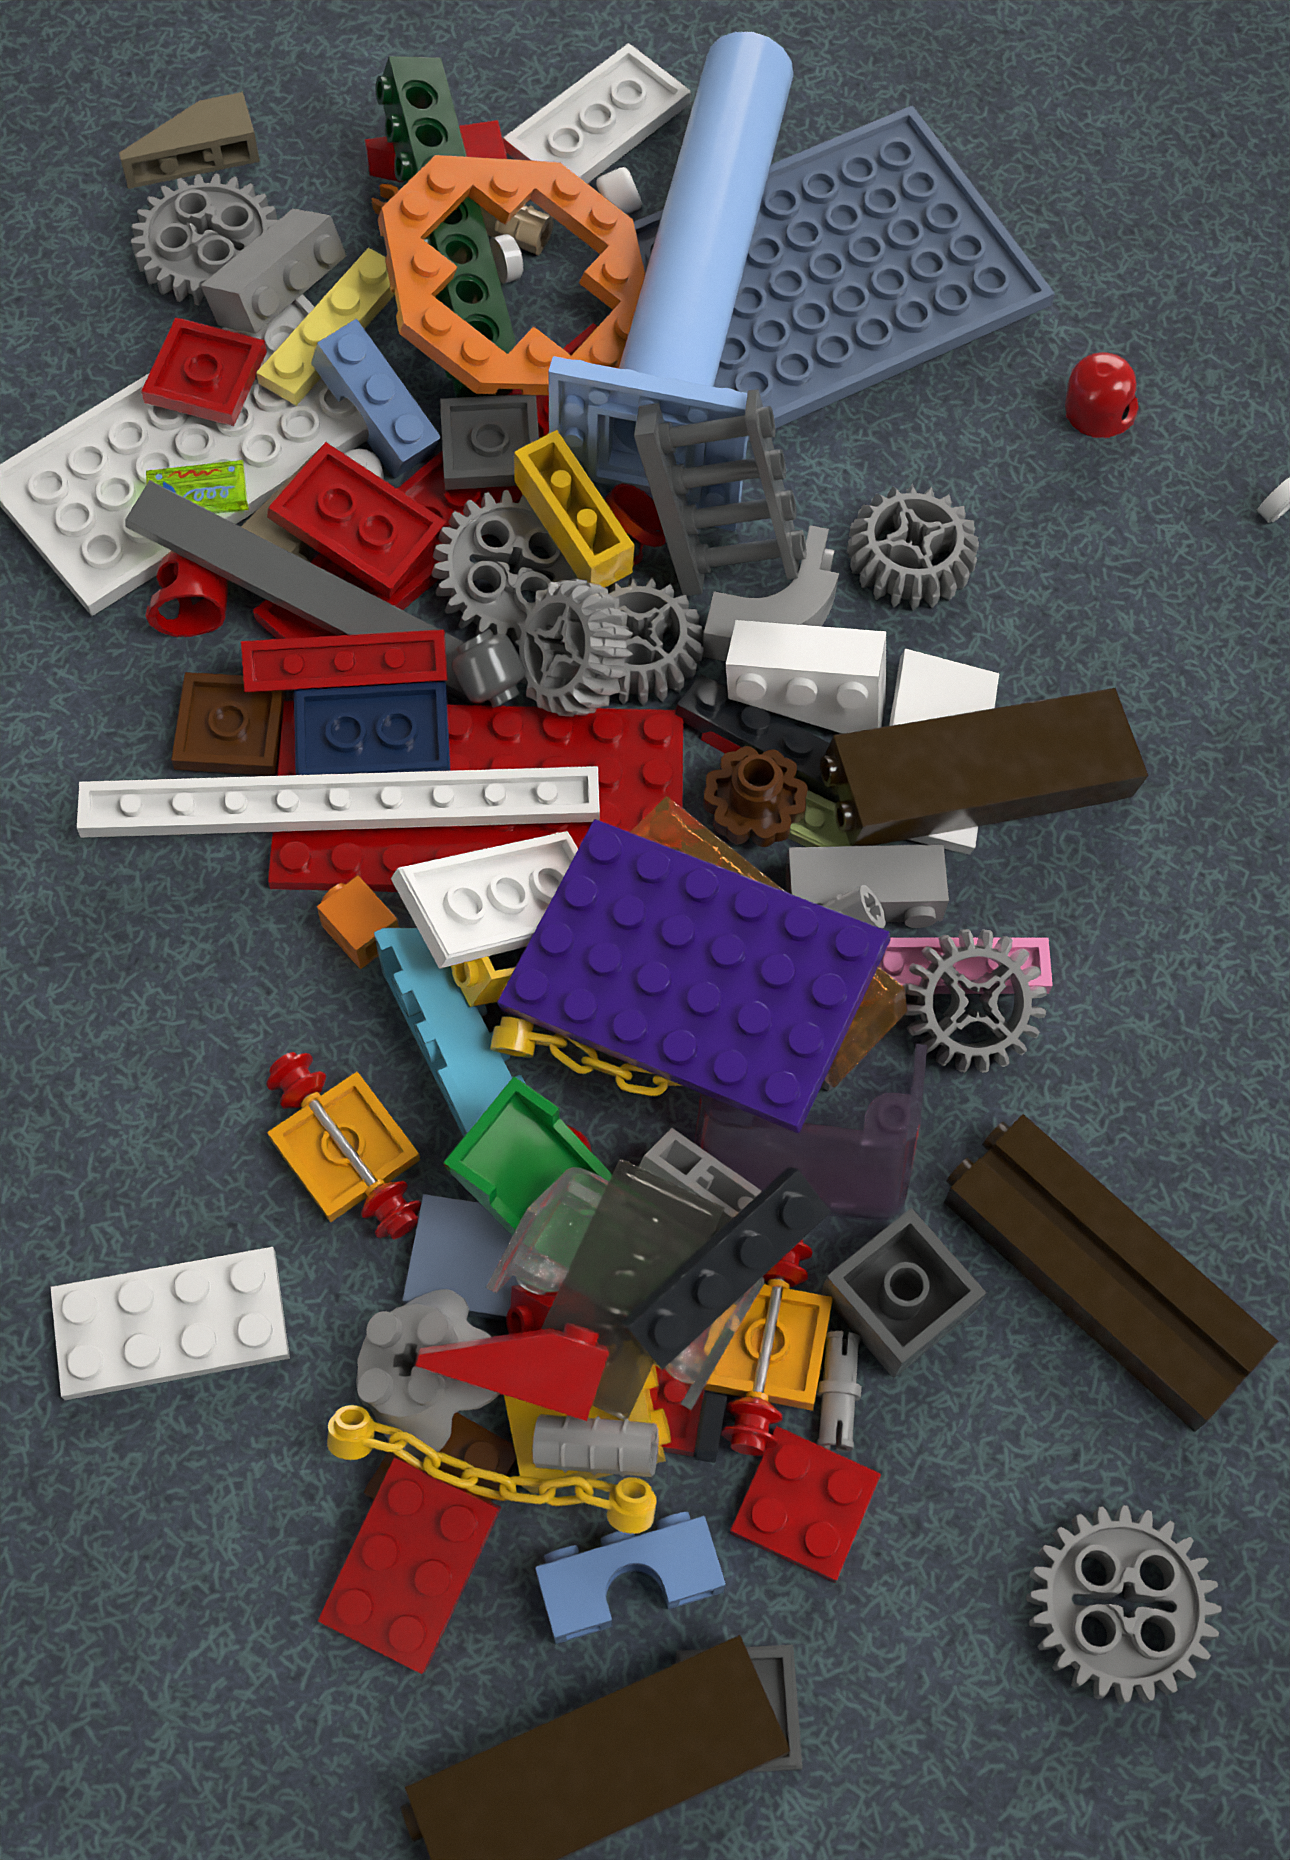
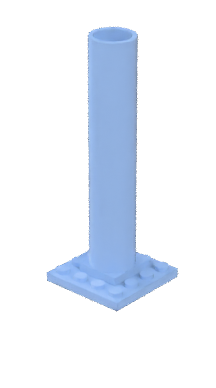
M733 32L720 37L710 46L619 369L587 363L577 359L571 360L555 356L552 358L548 372L549 433L558 430L603 498L616 485L624 483L643 490L653 499L634 438L639 406L659 403L664 422H671L673 427L745 415L747 393L713 386L793 79L792 61L785 50L769 37L754 32ZM748 436L676 447V452L674 453L676 463L684 464L685 468L745 459ZM743 480L689 488L686 494L688 504H695L697 509L739 503L741 502ZM737 523L715 526V528L736 531Z

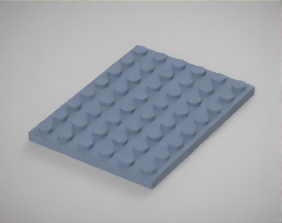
M912 105L770 165L713 387L730 388L744 393H748V390L759 389L763 407L771 406L776 429L1052 305L1055 293ZM663 210L634 222L645 274Z

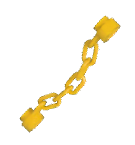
M502 1017L500 1026L494 1027L490 1049L502 1054L531 1058L533 1057L535 1044L550 1046V1051L554 1057L579 1074H586L595 1069L615 1076L618 1087L626 1092L658 1096L664 1093L668 1086H682L658 1075L653 1077V1083L659 1085L656 1088L628 1084L624 1080L632 1079V1073L629 1071L653 1073L629 1063L618 1067L598 1060V1055L593 1048L557 1033L555 1035L532 1032L534 1024L523 1019ZM566 1039L589 1055V1057L584 1056L581 1059L585 1066L579 1065L558 1049L567 1046Z
M356 1405L340 1408L328 1423V1449L333 1455L341 1459L355 1460L363 1458L373 1448L385 1452H393L410 1465L427 1472L434 1478L459 1488H465L473 1494L491 1499L532 1504L547 1503L552 1506L586 1503L607 1509L609 1523L615 1529L624 1533L635 1534L644 1532L651 1527L654 1520L656 1496L650 1485L639 1478H625L616 1485L579 1476L548 1480L521 1476L508 1477L492 1471L474 1468V1466L445 1453L436 1452L433 1448L408 1432L374 1422L367 1410ZM375 1432L391 1435L389 1443L375 1440ZM407 1442L427 1455L423 1462L403 1449ZM441 1462L463 1470L461 1478L439 1470ZM478 1477L501 1483L499 1491L475 1485L478 1482ZM516 1485L538 1487L539 1495L517 1493ZM576 1485V1495L554 1497L556 1493L555 1487ZM593 1488L610 1492L609 1500L593 1496Z

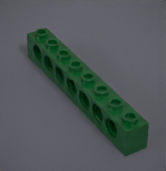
M389 56L383 75L377 77L375 93L377 103L383 105L386 115V139L389 143H393L396 155L394 162L395 175L397 180L402 181L404 186L435 155L467 157L441 58ZM467 197L424 240L458 267L453 279L435 298L508 354L516 346L509 314L480 205ZM445 370L447 378L453 381L457 398L508 395L513 391V389H498L496 394H476Z

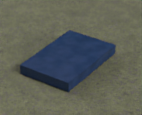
M446 681L294 690L296 775L451 771Z

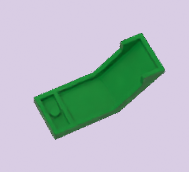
M513 1076L444 1161V1167L520 1244L550 1196L558 1178L567 1169L571 1168L547 1203L523 1247L540 1264L555 1275L566 1277L568 1284L596 1298V1304L620 1322L706 1243L701 1237L613 1176L559 1118V1108L515 1076Z

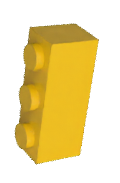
M558 430L514 451L515 483L580 580H587L588 583L599 584L605 588L632 574L635 545Z

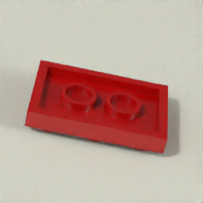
M327 442L321 446L271 503L267 514L268 519L387 598L394 594L437 542L442 528L446 527L447 523Z
M394 1457L320 1614L318 1622L423 1674L426 1672L502 1507L468 1492L464 1488H459L434 1478L427 1472L410 1465L400 1457Z

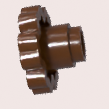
M745 746L736 752L724 754L721 758L720 770L709 772L705 781L703 808L707 812L714 814V830L726 836L734 844H742L751 838L757 846L768 847L774 842L786 840L790 834L791 824L803 820L806 810L808 787L803 781L795 779L797 772L796 763L791 759L784 758L779 751L774 749L758 754L752 747Z

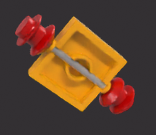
M290 1052L280 1057L270 1067L269 1072L271 1075L266 1082V1086L269 1090L282 1089L285 1092L280 1099L282 1108L302 1107V1109L268 1131L267 1134L331 1223L366 1198L361 1216L364 1219L377 1217L380 1224L375 1231V1235L378 1238L390 1235L392 1239H398L410 1232L418 1223L417 1214L420 1211L421 1202L415 1200L407 1203L403 1198L408 1188L405 1181H390L420 1161L418 1151L358 1071L323 1095H320L327 1077L322 1071L310 1073L308 1069L313 1062L311 1054L302 1053L297 1055L295 1052Z
M804 1239L761 1277L767 1282V1285L764 1284L761 1288L762 1284L755 1283L713 1323L702 1386H705L704 1390L742 1397L726 1405V1411L735 1417L734 1426L724 1427L721 1430V1435L731 1441L730 1448L742 1454L760 1456L764 1454L765 1449L777 1446V1438L768 1433L770 1424L782 1421V1414L771 1403L811 1411L814 1409L833 1297L789 1289V1287L808 1280V1273L799 1266V1262L810 1259L813 1251L808 1245L803 1243ZM727 1348L726 1352L724 1353L722 1359L720 1360L718 1366L716 1367L714 1373H713L712 1376H711L712 1370L714 1369L715 1365H716L717 1362L719 1361V1359H720V1357L722 1356L723 1352H724L725 1349Z

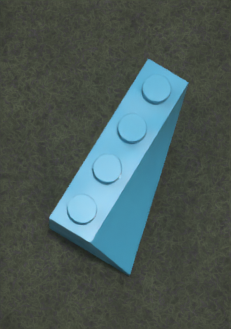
M418 928L380 929L374 932L382 973L463 1137H465L512 1079L504 1061L510 1059V1055L490 1049L493 1031L489 1033L482 1019V1016L488 1014L485 1004L469 1007L461 988L454 981L451 967L439 969ZM521 1075L515 1076L517 1079L525 1083Z

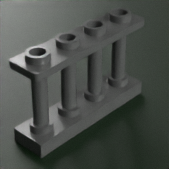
M759 389L748 390L745 415L674 427L671 422H664L659 403L639 406L634 438L683 595L702 594L705 573H710L712 567L782 558L787 579L790 580L798 578L799 560L806 559L807 549L804 532L802 529L795 530L793 520H796L797 516L794 493L792 490H785L782 479L786 478L784 454L781 448L774 449L771 439L775 437L773 411L771 406L763 407ZM749 436L755 458L685 468L684 464L676 463L674 453L676 452V447ZM760 478L766 498L697 509L695 504H688L686 494L689 488ZM769 518L772 520L776 535L774 539L709 548L707 544H700L698 537L701 528Z

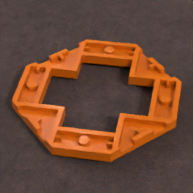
M435 155L381 208L378 225L380 235L384 236L387 256L385 262L391 293H395L398 312L396 320L399 334L474 393L496 394L498 389H521L522 395H549L548 372L553 356L571 360H583L587 363L619 369L645 277L634 222L632 218L562 163ZM467 197L475 201L504 225L531 200L600 254L583 273L579 284L613 311L572 356L534 326L507 354L435 298L453 279L458 267L424 240Z

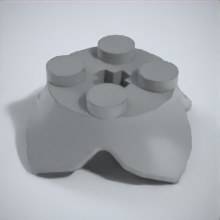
M448 1289L429 1292L414 1298L404 1306L397 1307L391 1312L382 1311L375 1314L367 1325V1336L364 1339L358 1357L356 1378L358 1398L364 1406L370 1408L378 1423L408 1432L433 1448L436 1452H439L449 1439L452 1429V1417L456 1412L479 1409L492 1402L500 1394L415 1366L420 1348L491 1337L488 1333L468 1323L469 1307L466 1300L456 1292ZM384 1434L389 1441L391 1435ZM408 1442L403 1448L422 1462L427 1456Z

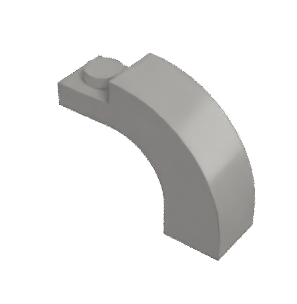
M809 526L806 540L807 556L801 562L798 578L794 579L788 587L779 593L763 598H745L714 591L703 635V657L727 661L735 620L820 627L823 625L832 608L839 573L831 572L835 550L826 548L829 529Z

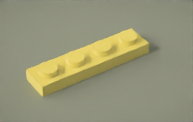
M367 248L256 372L259 385L296 406L321 379L311 364L317 343L356 318L365 329L395 295V293H391L385 256Z

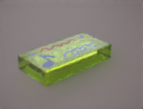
M243 460L146 470L147 483L151 480L215 514L249 510Z

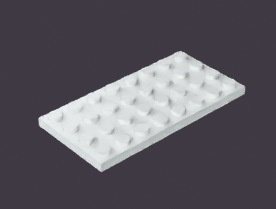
M302 294L256 334L228 327L222 329L265 340L267 353L261 364L262 366L314 309V306ZM147 374L0 464V507L90 615L94 616L156 576L160 561L171 551L125 527L126 517L149 480L162 487L163 482H166L174 488L176 494L182 497L193 489L235 486L228 489L227 497H221L220 491L222 488L215 489L216 496L213 499L207 497L209 490L203 491L204 497L200 501L194 499L196 491L189 493L185 498L237 524L256 512L325 442L342 453H346L367 441L369 437L368 428L356 406L347 397L338 402L322 378L296 406L259 385L256 376L235 425L231 426L144 403L141 390L149 375ZM230 466L235 467L233 472L228 470ZM212 469H218L222 471H213L210 475H205L203 473L200 476H194L193 473H190L184 478H179V473H175L172 476H170L175 471H181V475H184L190 470H194L197 474L203 470L207 473H209ZM161 474L162 479L157 480L156 475ZM237 477V479L179 485V483ZM201 492L197 494V498L201 497Z

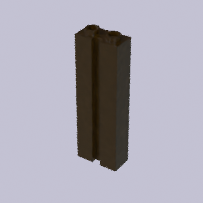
M1116 688L833 735L825 755L820 760V772L825 786H831L833 794L839 795L840 801L835 804V820L839 830L846 832L850 846H874L1118 801L1133 797L1149 776Z
M1022 1114L1011 1126H1008L1004 1121L1001 1122L982 1143V1146L988 1152L975 1163L966 1158L947 1178L946 1182L951 1188L944 1203L1186 1425L1196 1432L1208 1422L1279 1341L1028 1117Z
M738 1635L406 1786L405 1790L410 1802L400 1806L413 1842L423 1838L431 1860H563L740 1778L766 1764L785 1757L791 1750L742 1637Z

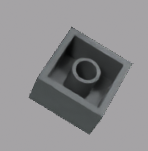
M912 1208L907 1210L827 1275L821 1291V1295L833 1297L832 1308L851 1330L860 1336L863 1344L893 1379L975 1312L987 1293Z

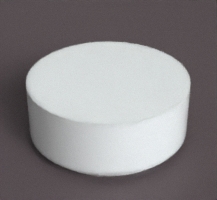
M509 234L491 238L489 242L501 283L505 284L519 280L523 274V261L517 242Z
M1290 477L1282 482L1257 509L1269 523L1275 522L1290 509Z

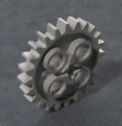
M196 174L194 185L189 186L182 178L177 179L178 190L172 191L170 188L162 186L163 199L160 200L149 196L147 201L150 210L138 209L137 214L140 223L132 224L134 238L131 239L133 251L139 271L145 272L149 285L158 283L162 295L174 289L176 301L181 302L187 294H193L195 305H199L204 297V292L200 285L278 221L275 207L268 206L267 196L265 194L255 196L254 186L251 183L240 190L237 177H233L224 185L221 184L219 174H215L210 183H204L201 175Z
M504 490L500 503L496 504L493 497L489 493H485L481 501V509L473 501L468 500L463 509L464 515L455 511L452 513L449 520L451 528H442L438 539L443 544L436 545L432 557L441 562L434 565L432 577L445 579L438 585L436 595H451L452 598L449 600L445 612L448 614L460 610L463 613L458 625L461 629L473 622L478 625L475 637L490 629L493 632V636L497 634L511 636L514 647L519 648L514 643V641L520 639L522 632L517 622L526 620L525 604H529L523 598L521 591L531 590L536 592L537 590H545L550 582L560 580L571 581V579L579 578L525 496L521 497L519 503H513L509 490ZM485 534L493 535L501 541L503 546L499 548L490 547L483 541L481 536ZM540 546L544 548L550 558L540 559L535 557L529 547ZM473 557L478 563H472L469 558ZM508 564L514 566L515 574L509 572ZM545 575H551L553 581H550ZM484 579L493 585L495 592L483 593L474 586L473 580Z
M1126 1505L1117 1510L1114 1521H1111L1104 1507H1099L1093 1512V1526L1081 1513L1071 1520L1075 1536L1068 1530L1060 1527L1053 1533L1055 1542L1060 1550L1044 1545L1038 1552L1041 1558L1049 1565V1568L1035 1567L1029 1574L1032 1579L1043 1585V1589L1032 1591L1026 1596V1601L1042 1606L1043 1610L1042 1613L1029 1621L1030 1626L1047 1627L1049 1633L1039 1643V1650H1048L1056 1647L1060 1655L1053 1664V1670L1058 1671L1070 1664L1076 1669L1071 1686L1077 1688L1089 1678L1094 1680V1698L1098 1700L1105 1697L1111 1686L1115 1687V1694L1119 1704H1125L1130 1701L1134 1687L1143 1703L1154 1700V1682L1165 1695L1176 1692L1177 1686L1173 1673L1186 1682L1194 1679L1196 1673L1188 1659L1199 1663L1209 1660L1211 1655L1199 1641L1213 1640L1219 1636V1632L1215 1628L1205 1623V1618L1220 1613L1221 1607L1214 1603L1206 1602L1204 1596L1218 1587L1217 1581L1200 1580L1197 1574L1209 1561L1207 1558H1198L1190 1561L1186 1553L1191 1548L1194 1540L1189 1537L1177 1544L1172 1541L1171 1536L1174 1529L1172 1521L1166 1523L1158 1531L1153 1529L1152 1511L1146 1510L1135 1523L1132 1522L1129 1508ZM1083 1558H1094L1102 1563L1107 1575L1104 1586L1093 1585L1085 1579L1081 1570ZM1142 1562H1150L1160 1568L1164 1576L1162 1590L1156 1591L1144 1584L1140 1576ZM1123 1590L1126 1601L1136 1603L1170 1602L1174 1605L1175 1610L1173 1613H1168L1159 1609L1139 1607L1124 1617L1123 1609L1119 1605L1097 1604L1079 1606L1072 1602V1596L1080 1595L1089 1599L1109 1600ZM1084 1617L1096 1618L1104 1625L1107 1639L1103 1647L1093 1646L1085 1640L1081 1630ZM1143 1622L1155 1623L1163 1631L1165 1645L1161 1652L1149 1649L1142 1641L1140 1630Z

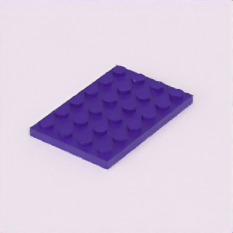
M594 819L497 1003L504 1012L799 1134L890 943V932Z

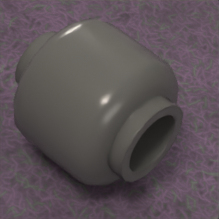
M489 629L455 648L458 656L453 659L451 667L471 702L481 703L489 699L494 708L520 694L515 685L525 677V666L507 635L497 634L493 636Z

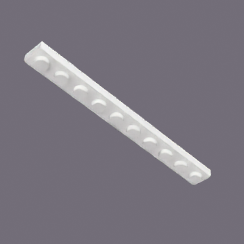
M598 766L79 782L77 830L82 838L593 822L594 819L600 821Z

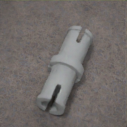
M843 1331L827 1332L823 1381L818 1382L816 1395L822 1398L817 1444L830 1450L831 1445L836 1444V1450L852 1451L854 1448L855 1401L861 1399V1386L856 1384L860 1336L849 1332L847 1339H843Z

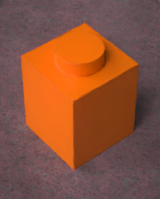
M356 876L347 884L340 883L331 888L317 906L322 927L360 970L379 956L374 932L383 928H399L398 919L359 876Z

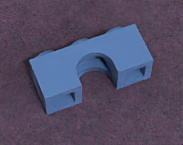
M357 318L317 343L311 364L338 402L347 397L356 406L368 428V444L394 479L433 455L441 436Z
M689 1512L677 1513L656 1522L658 1530L639 1536L617 1531L600 1539L602 1547L579 1553L578 1546H569L546 1554L544 1556L546 1564L537 1566L535 1569L555 1644L612 1627V1618L606 1594L611 1583L618 1576L627 1572H643L655 1579L662 1590L667 1610L723 1593L726 1584L705 1516L691 1520Z

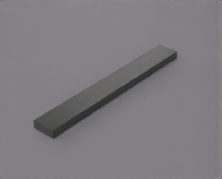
M151 480L148 481L125 519L126 528L337 636L440 630ZM445 632L448 681H446L447 692L471 705L485 706L488 700L481 703H473L468 699L451 667L453 659L458 656L455 648L465 642Z

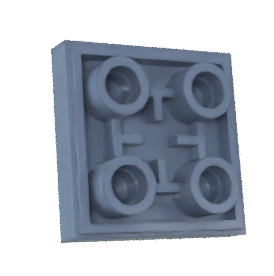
M423 1194L404 1290L403 1304L405 1305L414 1298L429 1292L448 1289L456 1292L466 1300L469 1307V1316L506 1321L511 1303V1286L521 1283L526 1249L523 1247L518 1257L512 1260L521 1244L481 1203Z

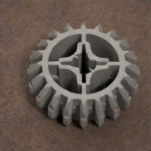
M913 484L907 489L906 494H901L894 486L888 492L887 498L876 493L870 505H862V508L858 511L857 519H854V523L851 524L849 532L851 539L848 540L847 553L848 557L851 558L850 567L852 573L860 574L859 582L861 583V588L870 587L875 584L873 592L875 599L877 600L888 593L892 595L891 603L893 608L900 603L901 598L909 599V604L913 611L919 606L920 599L922 598L932 609L938 603L939 596L950 601L955 595L956 588L963 590V587L968 583L969 575L974 571L977 562L978 537L974 536V521L965 520L964 506L951 508L950 494L937 499L934 497L932 486L925 494L917 493ZM894 526V533L888 534L886 540L876 542L875 539L883 531ZM949 550L950 556L945 561L932 566V559L938 558L940 552Z
M631 576L627 587L621 588L617 583H613L608 587V594L619 598L618 609L628 614L623 627L633 633L626 641V649L633 653V655L626 657L624 667L629 675L618 678L620 686L619 700L623 705L629 700L630 694H638V700L644 706L648 701V693L654 692V695L662 702L667 697L668 688L680 693L684 687V679H693L696 674V666L703 657V647L701 644L703 643L704 630L699 625L697 609H689V601L686 595L674 598V590L671 584L662 590L655 589L656 583L652 577L646 583V586H637V582ZM670 630L677 644L667 654L662 649L664 634Z
M580 579L550 582L545 590L536 591V602L525 604L526 620L517 622L522 632L520 639L514 641V643L519 646V657L526 671L525 677L520 682L527 685L526 697L537 701V706L546 711L558 713L560 716L571 717L595 713L596 708L609 706V695L620 692L618 678L629 675L624 667L626 657L633 655V653L626 649V641L633 633L623 627L628 614L618 609L619 598L608 594L607 588L601 587L599 584L588 583L587 580Z
M961 929L958 936L959 947L955 946L949 935H942L939 937V944L944 952L942 955L939 956L931 947L926 946L922 949L923 956L931 963L928 969L914 963L910 965L909 971L914 975L922 977L919 986L911 983L903 984L902 991L910 995H917L918 1000L917 1003L903 1005L902 1013L905 1015H920L921 1019L911 1023L907 1030L913 1036L920 1035L926 1031L929 1033L919 1045V1048L925 1053L932 1051L939 1044L941 1045L936 1055L937 1063L945 1066L951 1060L954 1053H956L955 1066L958 1071L966 1072L970 1066L971 1058L974 1057L977 1070L984 1073L989 1070L990 1054L993 1055L995 1061L1000 1066L1005 1067L1009 1065V1057L1005 1051L1006 1047L1009 1046L1020 1055L1027 1051L1025 1045L1018 1039L1021 1033L1033 1038L1038 1037L1039 1030L1027 1023L1030 1015L1037 1018H1044L1046 1016L1045 1009L1032 1006V998H1042L1047 995V991L1042 986L1029 987L1028 982L1036 979L1041 974V970L1037 966L1021 970L1020 967L1027 961L1030 954L1026 949L1021 948L1011 956H1008L1013 942L1011 938L1002 936L995 947L992 948V931L983 929L978 936L977 944L974 945L971 931L969 929ZM970 957H986L996 962L999 966L991 973L986 972L977 980L970 981L952 965ZM941 977L944 980L943 983L948 987L952 999L950 1006L942 1014L944 1018L937 1023L933 1010V994L936 984ZM1010 979L1014 991V1007L1011 1017L1006 1023L1005 1018L998 1010L997 1000L1002 990L1007 987L1005 982ZM958 983L962 987L978 993L980 987L984 988V993L980 996L979 1000L983 1005L982 1009L990 1018L970 1008L968 1014L964 1013V1008L968 1005L969 1001ZM975 1021H980L995 1034V1036L986 1041L971 1044L956 1042L949 1038L957 1028L963 1029L967 1024Z

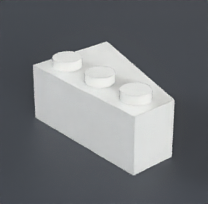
M735 620L726 661L728 699L843 734L880 728L882 726L886 700V632Z

